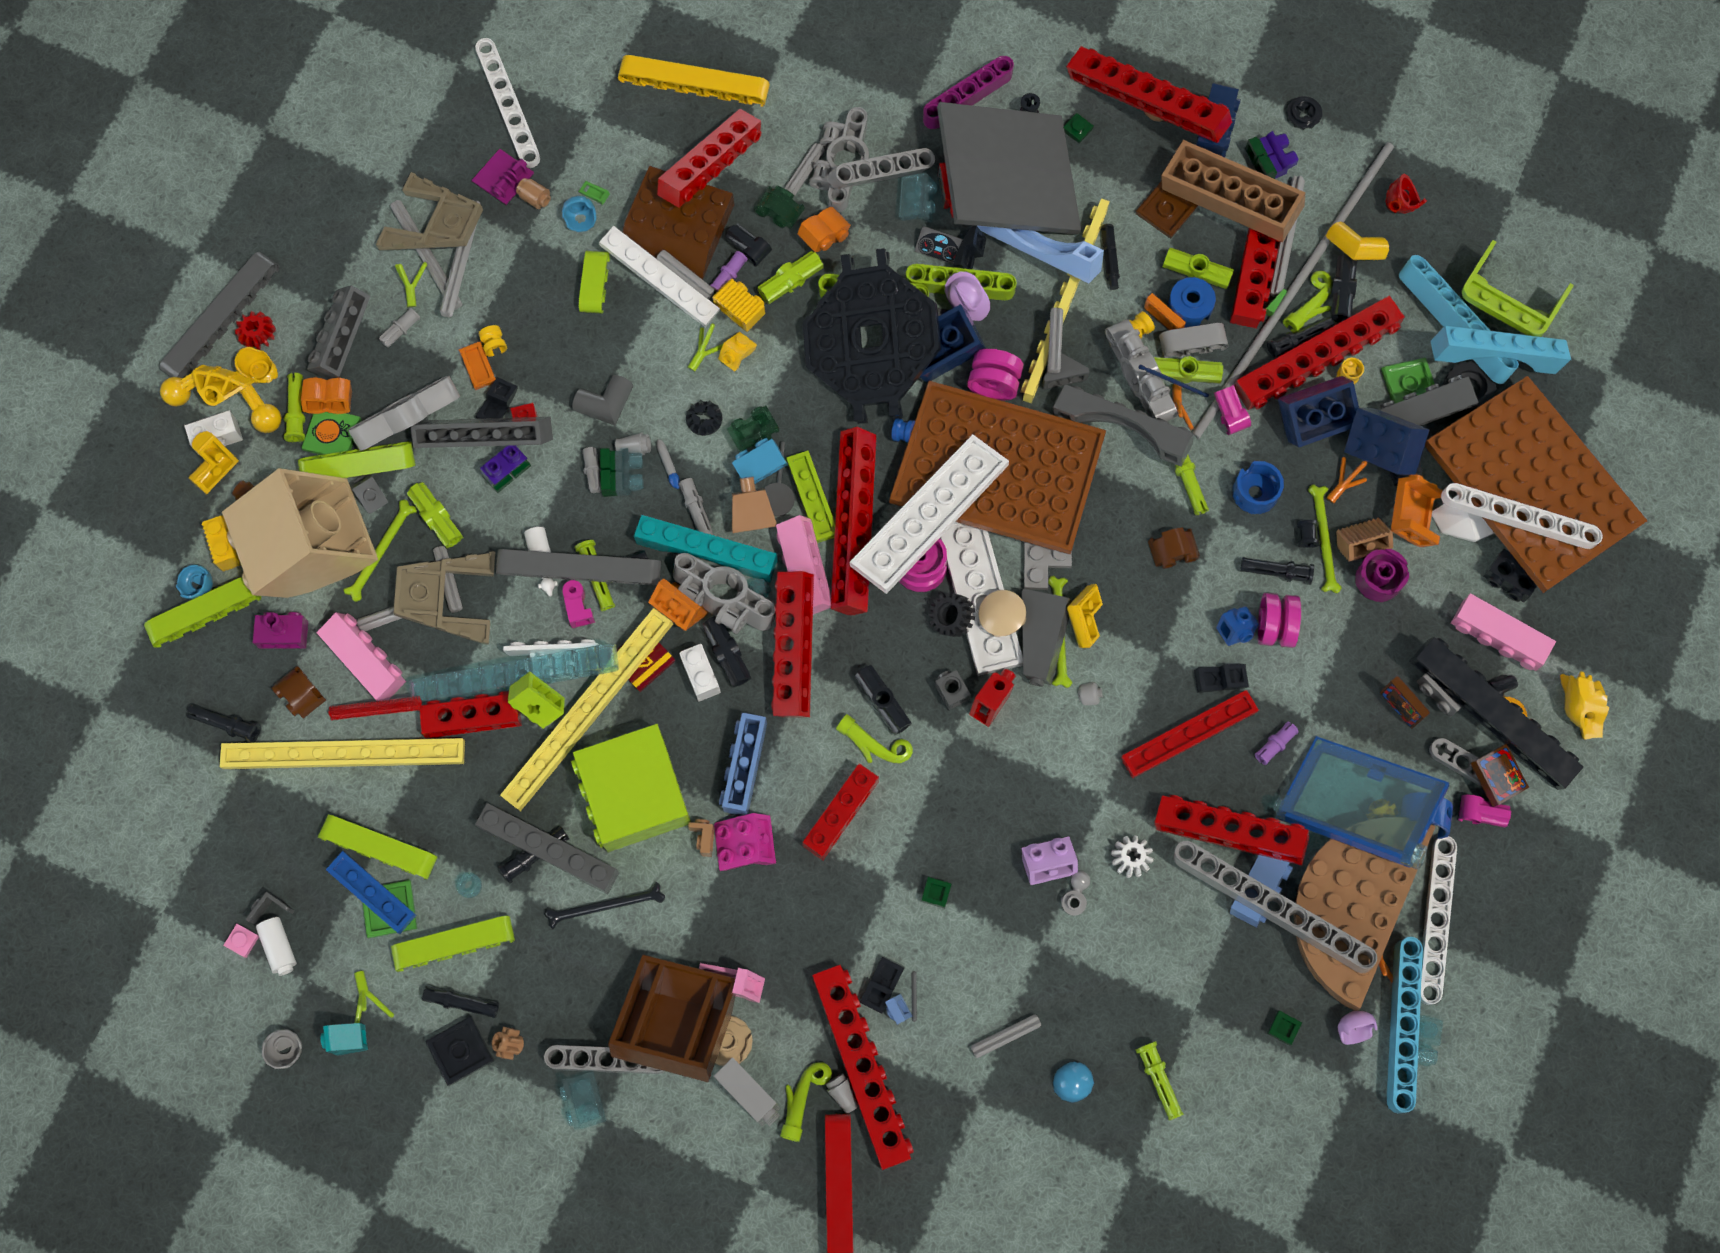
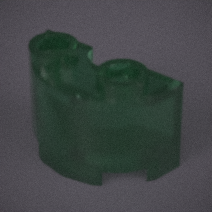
M769 186L755 205L754 210L761 217H773V221L777 226L781 228L786 226L791 229L805 208L803 204L799 205L793 200L795 195L780 186H776L773 189Z
M766 405L753 409L750 413L751 417L748 419H736L731 423L730 427L726 428L739 452L751 446L755 449L756 443L765 438L769 441L773 439L771 435L774 432L779 433V427Z

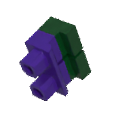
M1272 131L1266 137L1248 139L1245 147L1253 166L1255 165V170L1273 179L1287 174L1288 169L1297 165L1299 160L1294 151L1284 153L1283 149L1289 146V139L1285 133L1275 135Z
M509 445L485 463L480 470L483 478L499 493L514 481L509 473L516 479L530 468L531 464L516 445Z

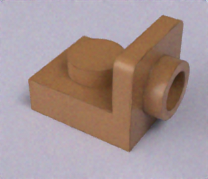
M696 819L695 823L689 822L688 828L690 831L702 832V835L697 837V850H700L701 855L704 857H712L715 828L713 824H709L710 821Z

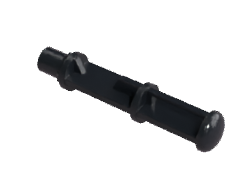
M1104 224L1101 226L1106 279L1109 281L1110 289L1116 290L1119 288L1118 279L1120 274L1114 226L1112 224Z

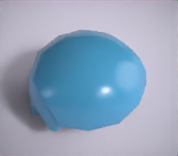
M584 196L571 197L564 202L562 218L570 230L576 232L588 231L594 227L596 222L595 206L589 198ZM584 214L586 216L585 221L578 223L575 217Z
M190 565L183 568L178 575L176 588L181 593V597L195 599L211 591L213 579L210 572L204 566ZM192 582L197 583L202 587L200 589H195L192 586Z
M1070 1062L1063 1065L1056 1071L1053 1079L1055 1093L1062 1100L1069 1102H1078L1086 1098L1091 1093L1094 1084L1092 1072L1085 1064L1080 1062Z

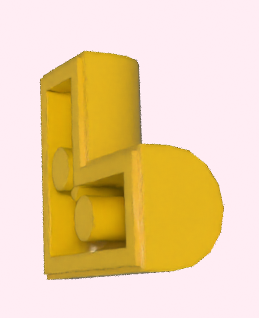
M1341 221L1333 224L1326 234L1327 239L1353 260L1386 259L1389 252V244L1385 238L1361 237Z
M204 431L195 436L192 441V447L205 461L188 479L205 494H208L239 460L211 432Z
M1097 584L1087 585L1067 607L1076 641L1080 648H1090L1100 636L1094 619V614L1103 605Z

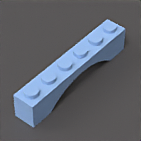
M978 226L982 232L1086 283H1090L1101 272L1104 250L1085 241L1064 243L1047 238L1032 230Z

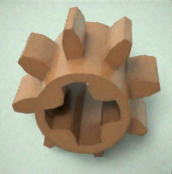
M503 1027L502 1032H497L494 1035L492 1048L494 1051H497V1057L513 1060L514 1054L518 1055L521 1053L524 1040L522 1036H518L519 1030Z

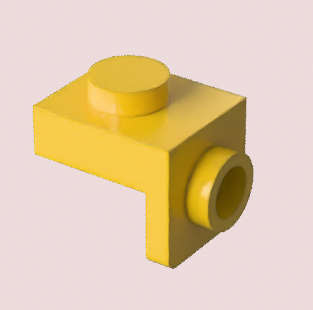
M738 332L723 343L718 359L730 369L736 371L741 361L756 349L757 344L741 332Z

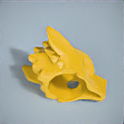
M1582 671L1579 672L1577 679L1572 675L1561 674V684L1565 692L1564 709L1566 716L1580 728L1582 739L1603 738V724L1608 714L1609 706H1606L1608 696L1605 694L1601 682L1598 680L1593 682L1592 675L1585 677V673Z

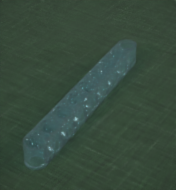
M602 644L416 678L409 681L410 697L420 696L422 704L429 701H441V703L450 702V699L457 697L467 699L480 694L489 695L509 691V687L528 672L533 673L546 684L610 673L619 670L617 648L615 644Z

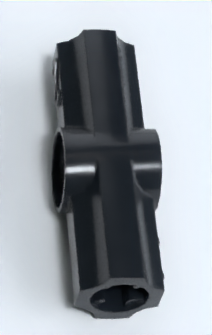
M1345 253L1338 255L1336 277L1333 280L1331 296L1333 297L1331 318L1337 323H1341L1352 316V304L1357 287V279L1355 278L1358 260L1351 259Z
M713 616L702 624L703 629L712 644L711 648L719 661V665L723 666L733 688L740 686L751 679L750 673L741 658L742 654L734 637L730 636L724 624L716 623L717 616Z
M872 665L864 667L854 675V678L872 702L874 709L879 712L894 735L900 734L912 725V722L894 698L893 692L887 688ZM884 695L890 701L887 704H879L876 699Z

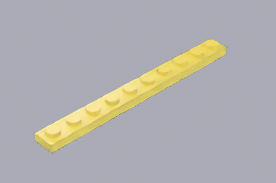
M1101 199L1098 206L1094 205L1090 215V219H1093L1091 225H1086L1082 235L1085 238V242L1092 245L1095 244L1110 201ZM1068 273L1067 275L1070 276L1068 283L1063 282L1060 290V295H1063L1060 302L1056 301L1054 308L1063 309V322L1080 282V279ZM1050 320L1044 331L1047 337L1045 341H1040L1036 353H1039V357L1037 360L1033 359L1029 373H1032L1030 380L1025 379L1021 392L1024 393L1023 401L1031 404L1048 363Z
M653 608L500 796L520 812L672 627L673 623L656 609Z
M457 738L221 743L220 768L257 769L464 764L465 740Z

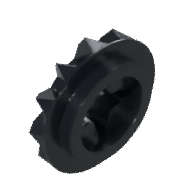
M1307 96L1293 99L1289 103L1286 112L1288 114V121H1291L1294 127L1299 126L1303 130L1309 127L1312 129L1316 124H1319L1322 118L1321 105L1315 99ZM1309 108L1308 114L1301 118L1300 111L1303 112Z
M700 400L698 403L692 404L690 409L686 411L687 426L697 435H711L722 424V412L718 405H715L710 400L708 402ZM707 410V415L711 419H705L701 425L700 417L697 415H703Z

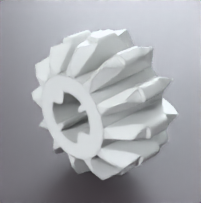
M1125 836L1123 843L1116 842L1115 846L1118 850H1112L1111 852L1112 856L1119 857L1112 861V865L1121 864L1117 872L1120 874L1124 869H1127L1126 877L1128 878L1131 877L1133 870L1135 875L1140 877L1142 875L1141 870L1147 872L1150 869L1146 863L1153 862L1152 857L1146 856L1152 853V848L1144 849L1147 841L1143 840L1141 844L1137 843L1138 836H1134L1132 842L1128 836ZM1133 851L1134 856L1138 857V859L1136 858L1135 861L1132 862L1130 861V857L1127 856L1126 853L1129 855V853Z

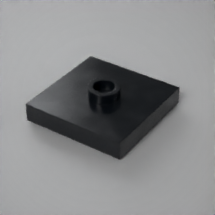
M471 1016L426 1040L447 1086L457 1083L494 1062Z

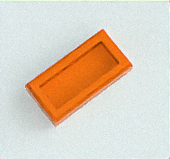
M1153 293L1147 297L1144 309L1168 330L1184 328L1186 322Z
M481 342L459 349L474 389L478 390L493 384L496 379Z

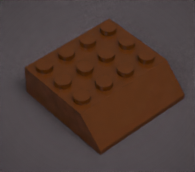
M649 166L624 222L622 233L654 258H657L662 250L667 251L703 280L734 207L733 193L706 185L703 190H699L693 195L689 202H685L678 208L657 195L658 178L666 171Z
M642 955L608 1043L611 1057L709 1082L732 1016L736 994L732 993L736 978Z

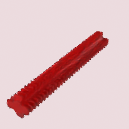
M420 696L410 697V700L409 697L407 699L405 697L404 699L396 698V701L395 699L393 701L388 699L382 700V702L381 700L379 702L371 701V704L370 702L357 703V705L356 703L346 704V706L338 705L335 708L330 706L328 713L331 720L419 711L422 710V700Z

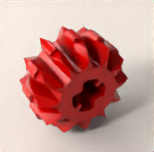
M251 311L248 317L242 314L243 321H236L238 328L235 330V334L238 337V341L246 347L253 348L255 346L257 350H260L261 344L269 347L267 339L275 340L273 333L276 332V328L272 323L273 321L261 311L257 315Z

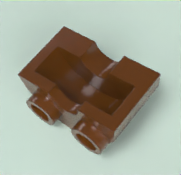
M1183 527L1162 532L1161 538H1151L1148 541L1156 567L1170 568L1175 566L1178 560H1185V563H1191L1198 560V556H1200L1191 528L1187 531H1184Z
M296 666L271 688L280 699L285 697L289 702L285 706L294 716L299 714L303 719L326 701L299 666Z

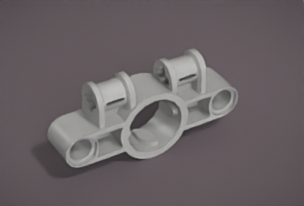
M854 107L848 112L845 124L831 121L824 123L823 129L825 131L819 144L827 150V161L817 160L814 162V175L809 181L810 186L813 188L828 191L829 207H834L838 212H842L847 208L852 187L836 189L829 184L828 175L831 170L837 167L833 163L835 162L836 154L846 149L852 153L858 152L861 155V160L869 159V151L864 143L867 131V112L861 107ZM855 120H860V121H862V122L856 123V122H853V121H855ZM859 168V173L865 176L864 171ZM838 172L839 178L844 181L843 174ZM840 197L842 200L836 201L834 198Z
M1127 319L1106 328V337L1121 364L1124 378L1133 394L1139 398L1147 415L1154 419L1161 418L1166 421L1176 418L1178 413L1169 395V386L1164 384L1162 378L1138 368L1141 364L1146 368L1161 373L1148 347L1142 343L1139 337V330H1134L1132 324Z
M445 376L421 390L395 401L380 412L348 429V432L360 451L365 450L385 438L420 422L431 413L457 400L460 394L450 376Z
M681 553L676 556L673 578L681 584L678 590L699 606L703 605L709 613L717 616L716 623L726 625L735 634H738L746 623L762 631L772 627L775 617L774 603L749 589L746 578L738 570L731 567L713 568L688 553ZM717 584H728L733 589H736L738 593L735 598L725 600L715 597L710 593L709 589H712Z

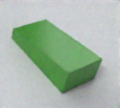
M585 181L578 191L601 205L604 204L610 195L608 190L588 181ZM587 185L590 186L587 192L583 191Z
M1283 289L1266 308L1267 316H1273L1287 290Z

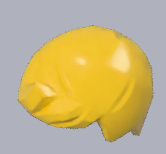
M245 347L237 353L234 360L236 371L255 381L253 384L270 383L273 379L278 378L276 365L266 352L252 347Z

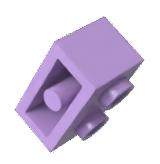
M1070 837L1055 838L1048 842L1031 844L1022 848V860L1030 885L1071 876L1078 872V860Z

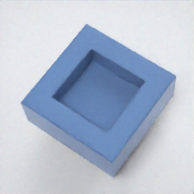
M901 994L885 1002L887 1013L893 1021L895 1020L896 1024L912 1017Z

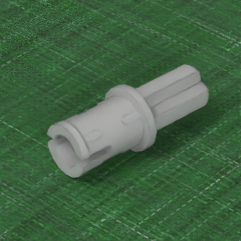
M409 308L397 321H393V325L380 336L379 340L384 346L390 347L400 336L407 334L406 331L420 319V316L412 308Z
M588 447L582 450L585 463L583 471L587 475L590 492L599 493L601 492V466H599L597 449Z

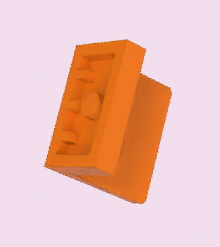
M662 579L658 582L648 603L672 620L678 627L686 631L709 613L703 605L699 606L678 590L679 584L676 582L670 584L667 580Z

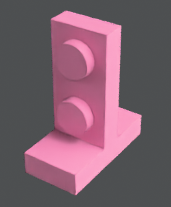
M700 963L699 969L736 978L732 993L736 994V997L760 1003L765 978L747 969L738 968V970Z

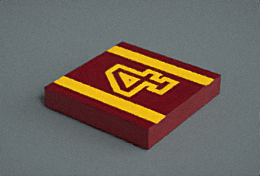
M658 642L628 680L641 692L675 662V659ZM623 644L608 657L609 660L614 657Z

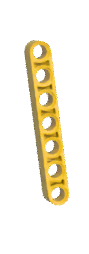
M633 55L623 56L618 73V80L622 83L627 81L633 82V85L654 86L653 88L667 90L668 88L680 93H696L697 96L718 97L717 99L731 101L732 99L744 104H761V107L766 103L770 85L766 79L761 77Z

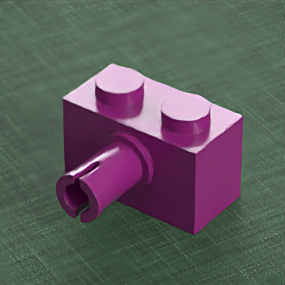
M265 612L263 615H255L253 643L259 649H306L308 620L301 613L289 612L287 615H278L274 612Z

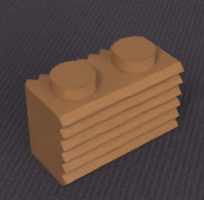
M1378 517L1376 520L1364 521L1363 524L1351 525L1350 528L1346 527L1336 531L1338 550L1346 557V560L1348 559V562L1366 557L1370 552L1377 549H1393V532Z

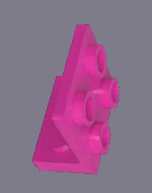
M751 813L714 824L720 871L751 864H776L770 815Z

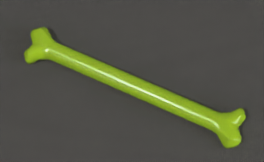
M1311 485L1308 492L1313 496L1326 577L1325 585L1321 590L1323 592L1332 591L1337 594L1341 591L1342 586L1335 579L1323 498L1324 494L1328 491V487Z
M406 499L399 501V512L375 549L378 560L362 570L354 585L344 588L345 594L351 595L353 601L357 602L362 599V588L408 515L417 512L416 507L410 506Z
M1050 576L1048 584L1053 589V595L1062 596V588L1068 580L1066 578L1057 579L1055 576ZM1064 636L1057 662V676L1052 681V685H1063L1065 688H1069L1072 685V680L1067 675Z

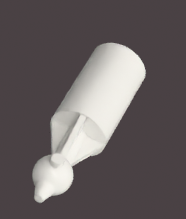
M533 527L524 532L528 551L550 552L544 527ZM542 578L543 580L541 584H538V588H542L548 596H552L554 587L558 585L557 581H553L551 578Z

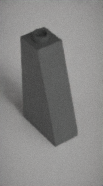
M1023 589L1022 600L1026 607V622L1023 625V675L1030 680V684L1043 687L1044 684L1051 685L1069 621L1067 607L1071 601L1068 597Z

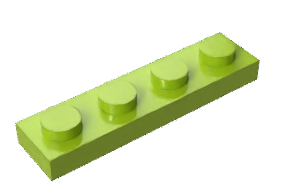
M809 451L786 457L807 518L812 521L817 543L835 538V522Z

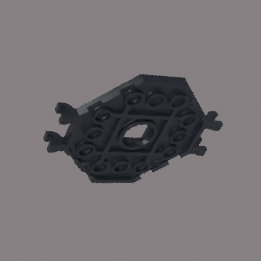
M885 248L876 249L878 266L855 269V260L853 257L851 258L850 254L841 255L842 273L838 276V281L830 291L828 290L817 303L818 306L813 313L807 316L802 323L806 368L853 405L854 421L858 422V424L868 423L865 406L889 403L890 417H893L894 420L897 418L902 419L903 411L900 401L941 350L937 304L889 267L890 254L886 252ZM881 324L882 345L862 349L861 327Z

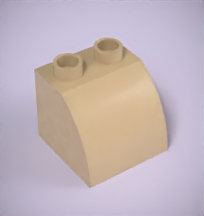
M278 468L222 511L229 530L227 533L228 541L238 554L244 571L242 574L243 582L252 595L283 598L302 595L352 576L378 560L347 478Z

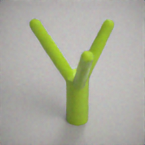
M426 262L422 264L412 284L409 283L402 264L395 265L405 285L408 308L417 307L415 287L427 267Z
M712 323L705 339L704 328H700L698 351L688 365V368L694 372L705 356L722 349L723 344L705 351L715 324Z
M364 971L354 973L359 992L354 1023L360 1022L362 1011L367 1009L366 997L373 1001L390 1018L394 1017V1013L369 991Z

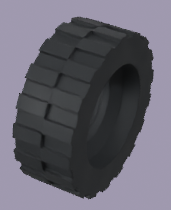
M1462 362L1458 366H1454L1442 383L1443 386L1449 384V379L1459 375L1462 378L1469 376V379H1473L1478 383L1480 393L1477 396V400L1479 403L1476 406L1460 411L1461 414L1470 413L1494 398L1497 390L1496 382L1492 381L1477 363Z

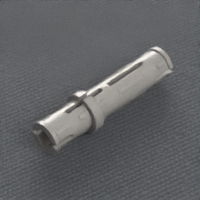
M693 479L682 480L679 483V487L684 495L685 507L689 509L697 531L714 535L702 505L703 499L698 495Z

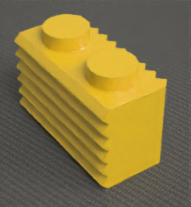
M731 278L713 296V303L743 330L748 332L765 315V304L759 296H753L747 292L748 289L742 282H736Z
M221 515L203 521L201 525L205 531L204 534L210 547L209 550L214 560L213 563L223 572L241 566L236 550L228 541L227 533L229 530L224 516Z

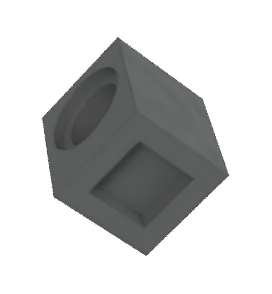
M957 670L943 672L937 677L938 680L935 681V687L948 711L970 700L971 694ZM954 684L958 691L949 693L946 691L945 686Z

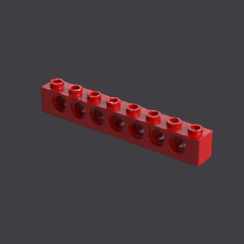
M1081 46L1066 66L1070 78L1076 82L1215 143L1219 142L1232 123L1230 110L1225 105L1213 103L1204 96L1194 95L1186 88L1173 86L1167 80H1159L1148 72L1138 71L1133 66L1117 62L1111 56H1103L1092 48L1087 49Z
M1389 295L1238 379L1234 385L1237 395L1247 410L1253 407L1260 409L1267 404L1269 398L1273 396L1275 399L1281 397L1287 392V388L1301 386L1306 381L1305 378L1311 375L1313 377L1319 376L1325 371V367L1330 364L1333 367L1337 366L1344 360L1346 355L1351 354V356H1354L1363 350L1364 345L1369 343L1372 346L1382 339V335L1389 333V335L1394 334L1401 328L1400 325L1405 316ZM1373 321L1379 322L1381 326L1375 325ZM1354 331L1360 332L1362 336H1357ZM1335 342H1340L1344 347L1337 346ZM1316 352L1322 353L1324 358L1318 357ZM1296 363H1302L1306 368H1300ZM1277 374H1283L1287 379H1281ZM1258 385H1265L1267 390L1260 389Z
M860 427L847 429L840 433L831 610L846 615L868 612L869 580L850 566V561L869 543L872 533L876 434Z
M841 965L812 975L881 1169L885 1170L911 1160L910 1154L914 1153L909 1138L904 1139L901 1129L905 1128L900 1113L896 1115L894 1113L892 1105L896 1104L892 1090H886L883 1080H886L887 1076L882 1065L877 1066L874 1056L878 1055L874 1041L869 1042L865 1032L870 1030L865 1016L860 1018L857 1008L861 1007L857 994H851L848 985L852 983L848 969L842 970ZM837 987L842 988L845 992L843 999L838 1001L830 996L831 991ZM849 1011L853 1014L854 1018L850 1024H842L839 1021V1016L842 1012ZM858 1035L861 1037L862 1045L856 1049L851 1048L847 1043L850 1036ZM861 1059H867L871 1063V1068L866 1073H861L856 1068L857 1062ZM875 1083L879 1086L880 1092L876 1097H869L865 1093V1087L868 1084ZM879 1107L885 1108L889 1113L888 1119L884 1122H879L874 1118V1111ZM887 1132L895 1133L898 1138L897 1143L892 1147L886 1146L883 1143V1135Z

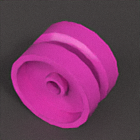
M997 349L979 350L974 355L973 370L970 372L968 387L975 394L1001 401L1012 400L1017 395L1018 379L1021 378L1024 363L1020 358L1006 351Z
M939 538L899 580L904 587L915 592H927L935 589L943 582L947 569V549L943 541Z
M1264 593L1262 595L1258 614L1257 637L1259 645L1273 646L1278 638L1281 647L1294 648L1296 646L1301 624V601L1299 596L1285 595L1280 602L1277 594Z

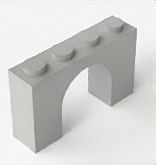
M733 1057L714 1075L720 1084L762 1127L765 1124L771 1126L780 1117L778 1111L781 1108Z

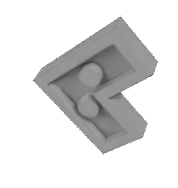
M1024 543V589L1048 590V568L1072 567V551L1071 554H1066L1035 544Z

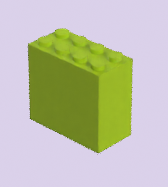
M658 724L573 752L575 760L571 761L572 767L578 779H582V783L578 784L585 801L589 802L586 810L590 821L597 827L593 829L600 848L604 847L607 852H611L684 827L691 822Z

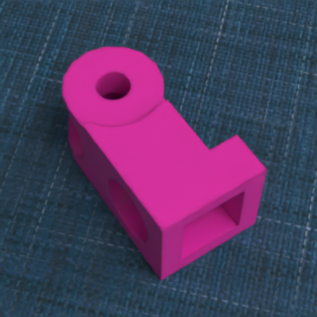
M576 580L566 582L563 586V596L571 627L576 628L595 623L591 608L585 609V591L582 584Z

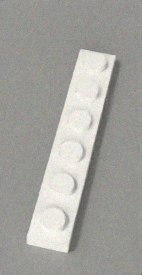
M615 226L599 242L603 249L704 327L720 311V308Z

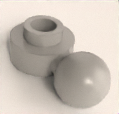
M1078 871L1071 876L1073 890L1067 892L1062 897L1061 906L1069 915H1079L1086 908L1087 901L1082 891L1089 887L1090 877L1084 871ZM1076 898L1079 902L1076 908L1070 906V900Z

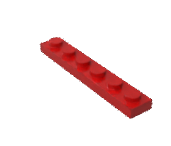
M1245 690L1122 755L1121 759L1131 777L1135 778L1256 714L1259 709L1248 691Z

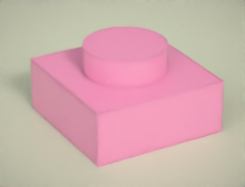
M236 924L223 946L247 958L259 936Z

